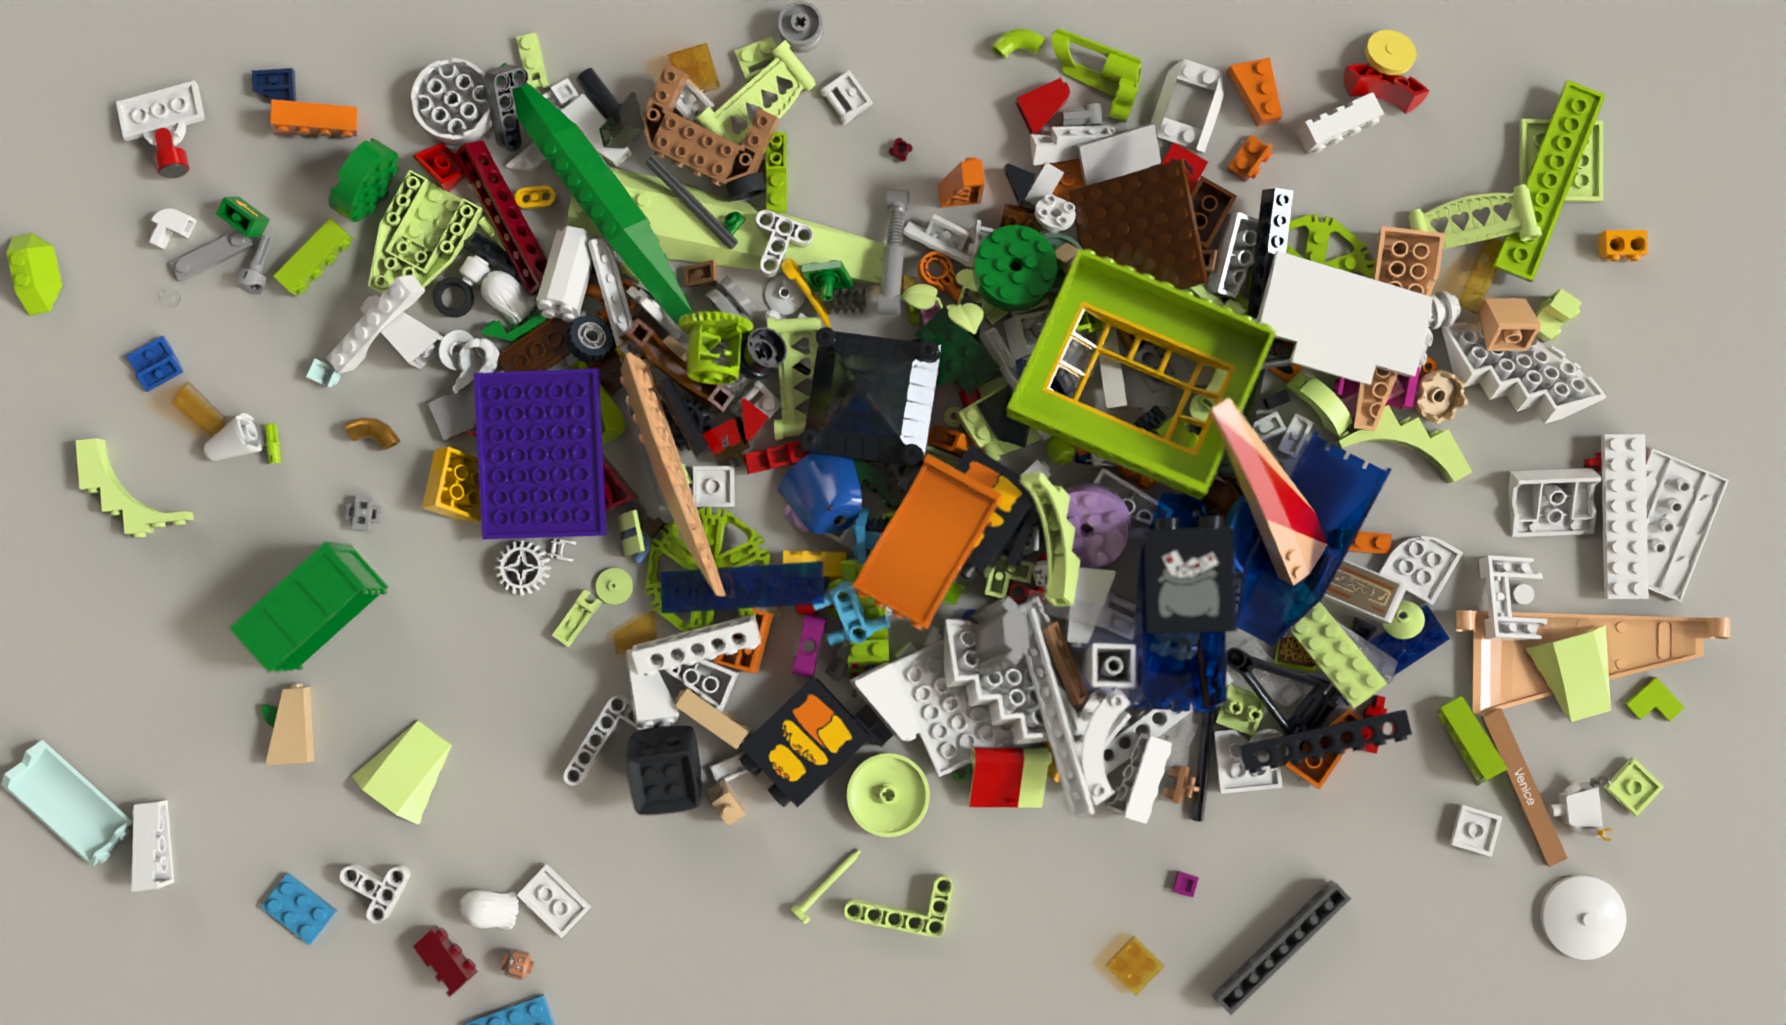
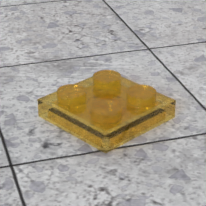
M1134 935L1105 965L1135 996L1164 968V964Z

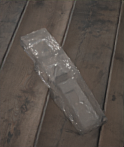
M1029 590L1025 610L1035 609L1037 613L1106 629L1109 627L1113 608L1075 599L1072 606L1054 607L1045 598L1046 593Z

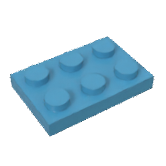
M290 873L284 876L261 906L262 909L309 945L313 944L338 911Z

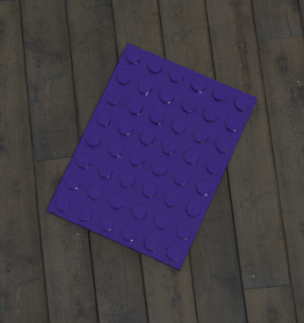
M599 369L474 373L482 539L607 535Z

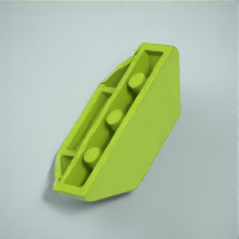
M34 233L12 237L6 254L16 295L30 316L52 311L53 304L63 286L54 246Z

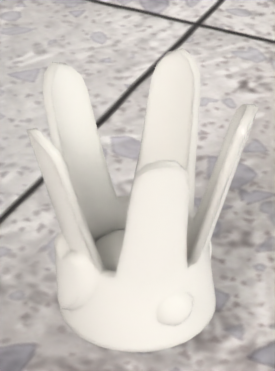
M1090 453L1091 459L1086 460V462H1092L1093 468L1103 466L1117 467L1116 463Z

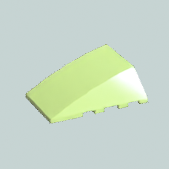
M1606 625L1584 631L1585 633L1555 642L1542 643L1525 648L1528 655L1535 662L1536 668L1546 680L1547 686L1554 693L1555 699L1569 722L1611 711Z
M417 721L352 777L364 792L391 812L419 824L451 744L423 723Z

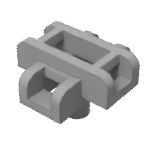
M356 495L355 504L347 503L345 519L353 520L352 529L370 531L372 522L381 523L383 507L374 506V497Z

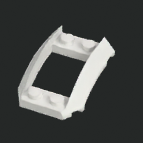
M1182 59L1167 72L1151 123L1155 124L1158 138L1205 153L1225 93L1222 72L1220 70ZM1177 79L1214 91L1202 129L1164 117Z

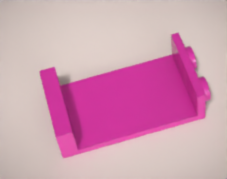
M1417 367L1414 377L1398 374L1405 393L1387 401L1385 406L1389 405L1390 407L1405 410L1413 408L1420 367ZM1339 377V380L1335 379L1333 391H1336L1338 398L1344 399L1358 392L1359 383Z

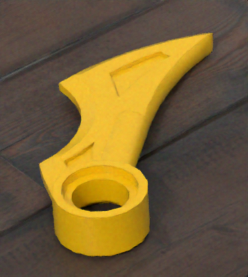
M790 257L781 263L784 273L789 279L796 282L813 305L825 327L831 328L822 300L809 287L796 262Z

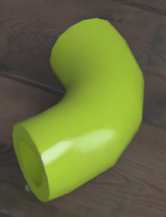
M1016 28L1004 32L991 44L990 49L1002 59H1006L1012 51L1017 49H1024L1035 56L1044 45L1046 38L1030 29Z

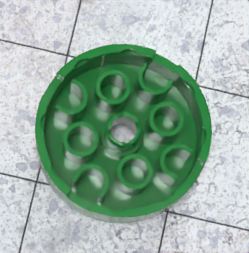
M371 138L370 142L365 140L357 146L337 174L340 180L336 186L331 188L329 195L330 208L352 222H359L367 215L372 216L377 209L378 202L380 200L384 201L388 196L389 191L387 188L400 169L397 152L374 138Z
M1021 225L1000 227L988 234L978 247L972 269L974 284L982 298L998 309L1009 312L1031 309L1045 299L1055 281L1057 274L1055 251L1050 242L1041 233L1032 228ZM1010 267H1018L1019 271H1013Z

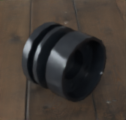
M767 327L753 330L741 343L739 372L746 378L754 381L763 380L770 376L784 362L787 356V347L782 336L775 330Z

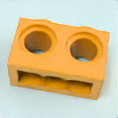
M1605 230L1598 234L1599 258H1606V261H1618L1619 258H1627V261L1630 262L1639 261L1641 257L1648 254L1647 230ZM1610 242L1615 245V250L1610 247ZM1631 242L1635 245V247H1636L1635 250H1633V249L1631 248V246H1630V243H1631Z

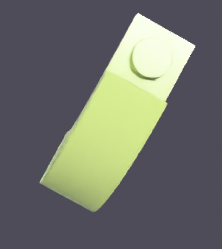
M1299 372L1286 385L1288 391L1307 402L1318 413L1324 428L1338 437L1353 423L1351 415L1342 401L1314 376L1310 378Z

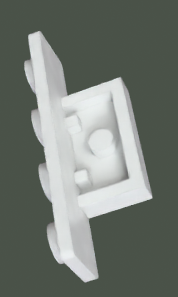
M654 77L651 80V82L655 86L659 80V77ZM688 78L674 109H678L683 118L697 124L694 118L708 106L713 109L715 105Z
M936 214L931 218L927 230L912 222H908L904 228L903 234L911 240H916L926 245L929 249H934L948 258H952L964 266L973 269V265L970 264V256L967 255L968 250L964 249L970 231Z

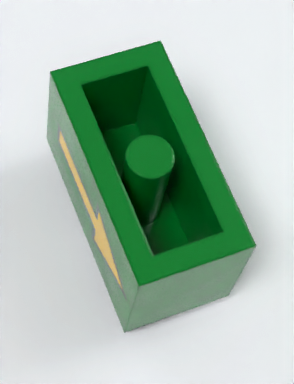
M224 197L216 212L217 216L246 237L262 236L270 221L268 217L240 197Z

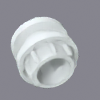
M1447 291L1437 292L1435 295L1431 294L1430 297H1433L1427 327L1430 330H1434L1442 325L1446 327L1452 326L1460 316L1459 300L1455 295H1451Z

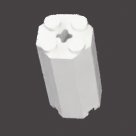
M566 226L563 231L561 229L556 231L536 300L538 309L542 311V316L552 319L555 317L571 323L574 322L575 318L579 317L594 264L588 241L597 239L594 235H592V238L587 236L588 231L585 229Z

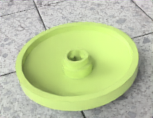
M881 753L864 760L853 772L847 788L848 807L854 820L864 830L881 837H896L914 829L924 818L930 801L929 784L921 768L911 759L896 753Z

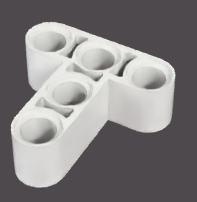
M762 210L757 214L756 224L758 229L771 235L761 259L760 269L764 276L774 277L779 271L789 243L803 248L808 247L812 243L813 232L810 227L769 210ZM768 217L771 223L766 226L762 225L760 219ZM784 224L788 225L790 231L782 233L779 227ZM801 232H806L809 235V239L802 241L798 238V235ZM779 243L783 249L780 252H774L771 249L772 245ZM767 262H772L775 268L772 271H767L764 265Z
M352 864L340 872V880L344 885L372 899L366 916L369 922L378 924L390 916L411 874L407 866L398 865L390 869L385 878L361 865ZM349 870L355 872V880L349 877ZM396 870L401 872L402 880L396 879ZM368 879L371 880V881H373V883H374V888H373V889L368 888V886H367V880H368ZM386 889L392 892V899L385 896ZM376 908H379L382 911L381 918L376 916Z

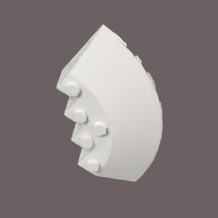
M1457 322L1452 326L1446 327L1442 325L1441 327L1452 371L1456 377L1463 381L1465 387L1480 383L1489 400L1507 395L1517 412L1534 407L1544 424L1563 419L1606 398V395L1591 376L1587 377L1580 370V365L1570 362L1565 358L1566 354L1556 347L1551 346L1550 348L1539 342L1537 337L1533 340L1528 351H1487L1481 322L1477 324Z
M946 619L944 621V672L947 687L966 686L969 706L989 705L992 725L1012 724L1015 744L1049 741L1025 655H1022V658L1016 665L984 677L976 669L981 661L974 655L977 652L976 636L972 630L977 624L966 620ZM1054 673L1072 737L1082 735L1079 719L1068 699V693L1066 690L1064 691L1058 682L1059 678Z

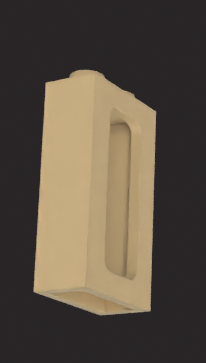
M690 688L681 690L675 698L677 701L675 707L735 749L741 746L752 730L725 710L722 712L718 710L713 704L703 699Z

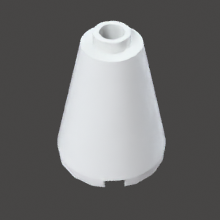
M242 413L205 443L204 454L207 458L218 461L256 453L262 450L265 444V436L259 425L255 426L252 422L255 419L248 414Z

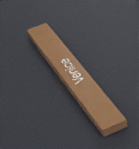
M1497 708L1482 715L1481 719L1492 744L1508 768L1505 773L1546 866L1551 867L1568 859L1502 708Z

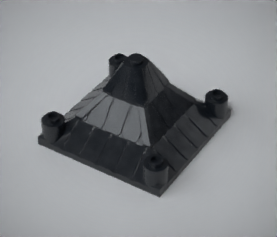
M829 327L819 329L816 333L818 347L806 425L799 438L801 451L922 468L926 456L942 345L935 344L930 340L914 342L833 331Z

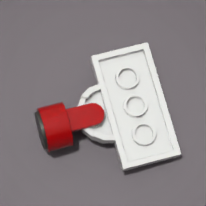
M190 81L116 102L123 139L131 141L144 137L157 148L158 151L155 152L154 159L159 175L166 178H177L185 175L190 169L187 154L184 149L176 146L184 138L186 125L205 120L198 84L195 81Z

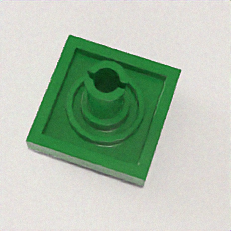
M830 260L829 262L822 263L812 262L802 265L801 272L814 292H820V298L823 301H831L833 299V290L853 288V280L841 260Z

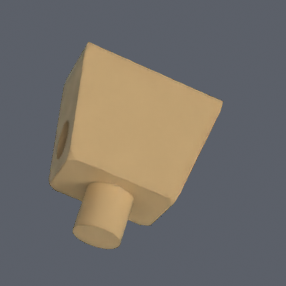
M725 778L707 790L711 804L727 826H730L746 814L747 808Z

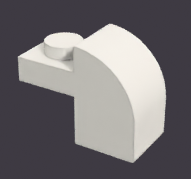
M176 209L161 210L151 219V221L158 225L152 230L149 242L165 249L173 232L189 238L197 220Z

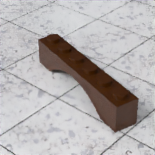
M637 318L632 321L619 337L714 414L724 412L734 398V395L721 384H706L690 379L687 376V363L669 349L655 331Z

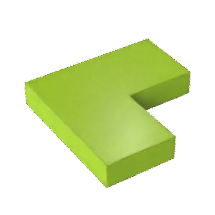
M1653 677L1624 704L1638 720H1642L1655 708L1666 721L1670 722L1685 709L1658 677Z

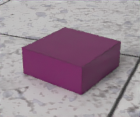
M1177 871L1172 891L1194 897L1199 877Z

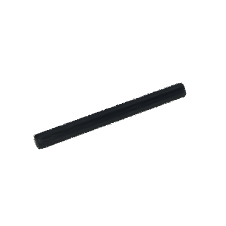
M1212 699L1211 706L1204 707L1195 784V786L1200 788L1199 792L1195 791L1192 812V820L1197 822L1204 821L1217 703L1215 699Z

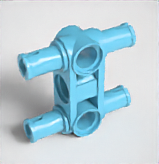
M840 582L836 587L831 588L829 593L812 597L815 610L834 605L844 626V629L827 634L830 646L845 641L862 643L867 637L873 635V632L890 627L886 614L872 620L866 618L858 599L859 595L855 593L857 589L852 587L853 582ZM846 592L848 593V596L843 597L840 596L839 593ZM860 628L863 632L857 633L854 629Z

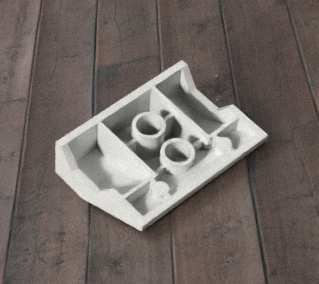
M1592 468L1510 471L1508 495L1511 536L1594 534L1597 511L1593 499L1595 485L1601 481V476Z

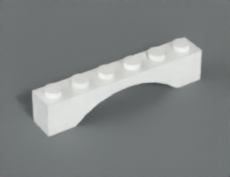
M413 275L397 277L326 359L339 374L355 370L366 357L367 350L376 336L394 318L413 305L426 290Z

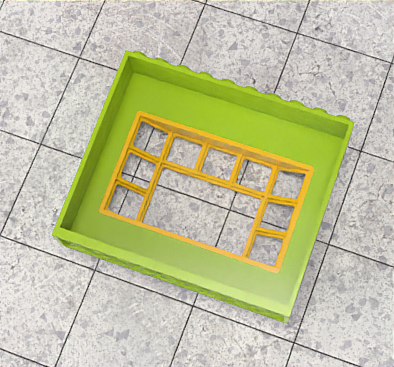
M1079 249L1007 407V417L1201 500L1206 494L1225 451V445L1211 411L1205 421L1182 414L1188 398L1193 393L1215 399L1212 408L1225 398H1229L1241 413L1277 331L1273 330V327L1269 324L1254 322L1247 315H1237L1228 307L1221 306L1220 308L1213 305V302L1209 299L1196 298L1190 291L1177 290L1168 282L1160 283L1149 274L1143 273L1141 275L1130 266L1123 265L1122 267L1117 265L1111 258H1101L1089 249ZM1084 311L1105 323L1097 344L1075 333ZM1111 327L1135 336L1127 357L1102 347ZM1071 339L1093 352L1084 372L1063 361V356ZM1141 340L1166 349L1158 370L1133 361ZM1172 353L1197 363L1188 383L1164 374ZM1098 355L1108 357L1184 390V394L1164 438L1078 402ZM1205 365L1227 371L1219 392L1216 393L1194 386L1202 366ZM1059 367L1080 378L1072 399L1050 389V385ZM1179 421L1202 427V431L1193 449L1170 441Z

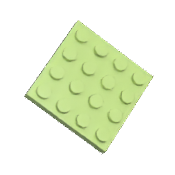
M1522 119L1519 121V185H1525L1550 122L1548 119ZM1603 121L1595 122L1564 202L1600 203L1603 201Z

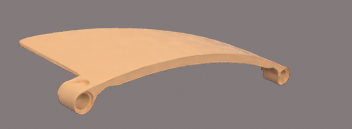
M1456 610L1455 631L1473 632L1472 712L1476 715H1483L1497 708L1504 709L1554 695L1547 686L1543 675L1536 668L1532 657L1525 650V648L1555 642L1585 633L1584 631L1606 625L1609 680L1702 657L1704 655V638L1729 639L1730 618L1512 612V617L1547 619V624L1545 626L1539 625L1536 635H1540L1542 638L1539 640H1486L1484 619L1489 618V612Z

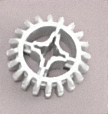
M521 540L520 546L517 541H514L512 544L513 548L510 545L505 546L508 551L507 553L502 550L499 552L503 558H496V561L501 562L500 566H495L494 569L500 570L501 573H497L495 576L496 578L503 577L499 584L504 585L507 583L505 586L506 591L512 588V594L516 595L519 591L520 595L524 596L527 590V593L531 595L533 594V588L536 591L540 590L538 583L541 585L546 584L542 579L543 577H550L549 574L545 573V570H551V566H545V563L549 562L550 558L543 559L542 557L547 552L541 551L538 553L541 546L536 545L533 548L534 542L529 541L527 546L525 540ZM526 551L534 555L538 565H532L529 562ZM520 552L516 563L508 565L511 557ZM523 562L527 567H532L531 569L523 570V573L519 569H514V567L523 566ZM508 571H514L517 574L519 584L510 578ZM533 571H538L536 577L526 584L528 575Z

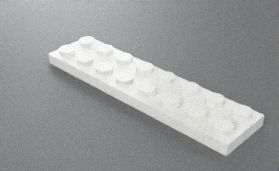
M1645 434L1601 435L1604 599H1649Z

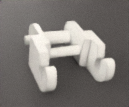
M557 539L550 541L552 543L551 553H547V555H551L550 558L557 556L556 559L573 562V559L564 558L562 553L566 543L576 545V542L561 539L559 542H556ZM556 544H561L559 554H555Z

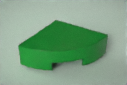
M262 704L263 718L267 724L274 728L278 707Z

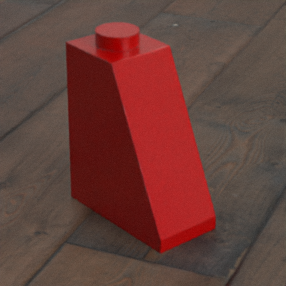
M1062 78L1017 97L1015 104L1030 135H1039L1068 102L1071 92L1066 82L1063 83Z

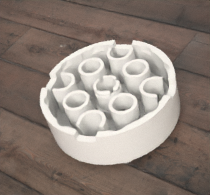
M452 58L444 61L438 60L427 66L418 75L411 92L413 113L420 125L431 136L443 143L463 145L464 143L478 140L488 132L492 126L483 71L469 61ZM458 98L457 103L451 104L454 99Z

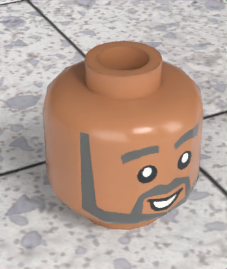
M511 950L509 954H505L501 970L504 971L507 977L522 980L526 977L527 973L531 974L534 961H530L531 956L528 952Z

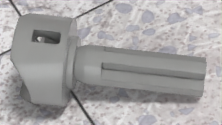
M266 235L261 236L249 269L241 268L235 280L236 283L242 284L247 292L258 295L262 293L267 280L260 273L273 241L272 238Z

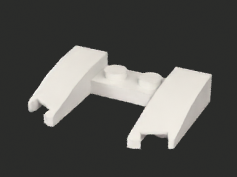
M1486 556L1479 559L1480 578L1486 580L1489 618L1484 619L1486 640H1539L1542 638V636L1536 635L1539 625L1545 626L1547 624V619L1512 617L1509 580L1543 579L1541 572L1533 574L1529 563L1534 561L1533 558Z

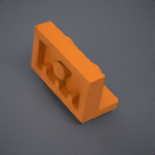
M1251 134L1226 169L1245 182L1250 177L1254 179L1261 170L1258 167L1262 161L1266 163L1272 155L1270 149L1273 145L1270 143L1267 146Z

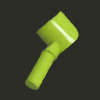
M907 304L909 323L919 325L920 313H913V307Z

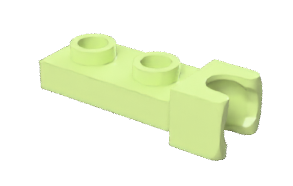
M587 589L583 590L575 604L552 634L553 637L567 647L572 645L603 602L601 599H596L592 604H589L588 596L590 591Z

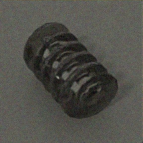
M856 287L853 294L850 288H847L845 294L841 288H839L837 294L833 290V299L825 301L827 314L831 315L832 309H834L837 315L841 308L844 314H847L849 308L853 314H855L857 308H859L860 313H863L866 307L865 287H863L862 293Z

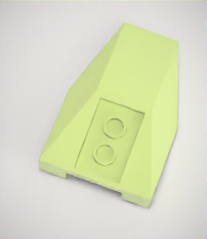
M409 170L379 224L368 287L383 294L397 277L413 275L421 286L425 288L453 262L462 249L464 241L472 235L478 226V221L486 215V212L472 202L449 193L434 185L423 176Z

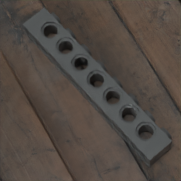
M1330 880L1233 973L1212 996L1232 1015L1351 898L1337 883Z

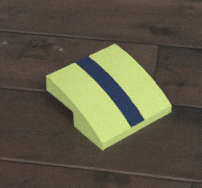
M637 510L617 516L624 557L644 552L645 548Z

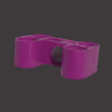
M805 615L792 674L809 678L814 676L817 652L827 619ZM810 640L814 643L815 648L812 652L804 650L803 644L805 641Z

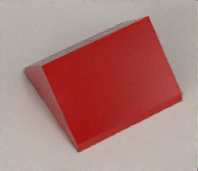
M443 142L413 156L448 192L466 177L455 154Z

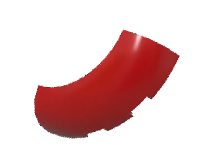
M1369 63L1348 65L1344 72V86L1350 97L1365 96L1373 92L1376 98L1393 104L1404 114L1417 108L1430 92L1423 84L1411 76L1407 79L1402 75L1381 73L1377 69L1370 67Z

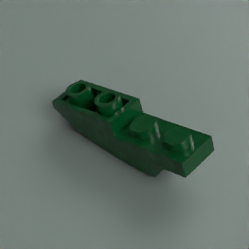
M853 458L859 485L861 486L867 480L868 484L866 486L874 494L878 492L883 497L880 501L888 509L890 507L895 509L900 505V502L887 489L892 482L875 467L865 461Z

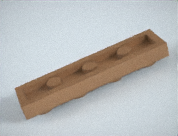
M1058 621L1051 622L1041 629L1044 641L1047 643L1051 658L1055 662L1059 677L1063 681L1068 693V698L1073 706L1079 705L1089 697Z

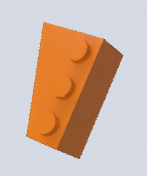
M1270 57L1230 65L1226 74L1232 80L1236 87L1235 90L1245 102V107L1257 127L1278 123L1282 118V112Z
M752 608V611L757 614L755 618L761 636V644L750 650L746 648L739 649L731 655L720 654L716 657L714 663L750 673H758L774 614ZM740 633L732 635L735 639L743 638V635Z

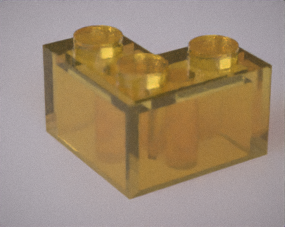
M707 42L668 54L671 66L684 71L689 77L696 75L700 90L703 93L721 88Z

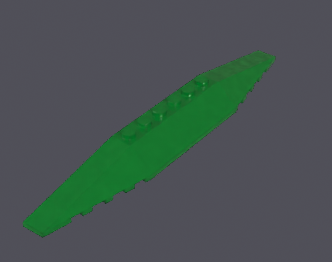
M504 62L500 67L506 66L508 64ZM528 82L521 87L512 89L517 118L539 151L607 242L674 323L678 325L679 318L693 313V310L677 282L674 271L669 266L667 256L663 253L647 216L577 124L572 122Z

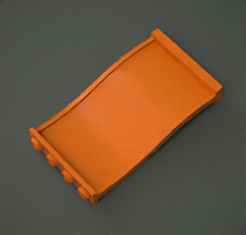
M927 454L924 464L909 492L873 548L856 581L852 584V587L857 589L855 593L864 599L867 596L874 599L873 604L882 609L887 606L893 610L891 614L901 620L903 617L911 620L910 625L919 630L922 627L928 629L948 589L975 547L997 505L1001 502L1002 494Z

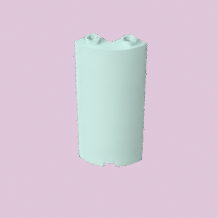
M43 740L25 751L22 762L4 774L1 785L92 867L98 862L103 863L111 855L109 852L120 840L123 841L131 833L129 829L133 821Z

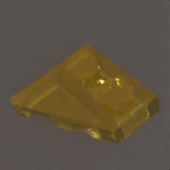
M655 610L649 611L614 633L616 654L626 653V650L632 649L633 645L657 640Z

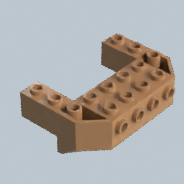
M666 63L640 119L649 147L655 150L654 155L664 160L666 157L674 159L673 164L684 168L686 165L692 168L691 173L702 177L704 174L710 177V182L718 186L721 183L726 185L737 178L757 173L765 161L763 156L780 119L758 108L742 145H738L673 113L689 75Z

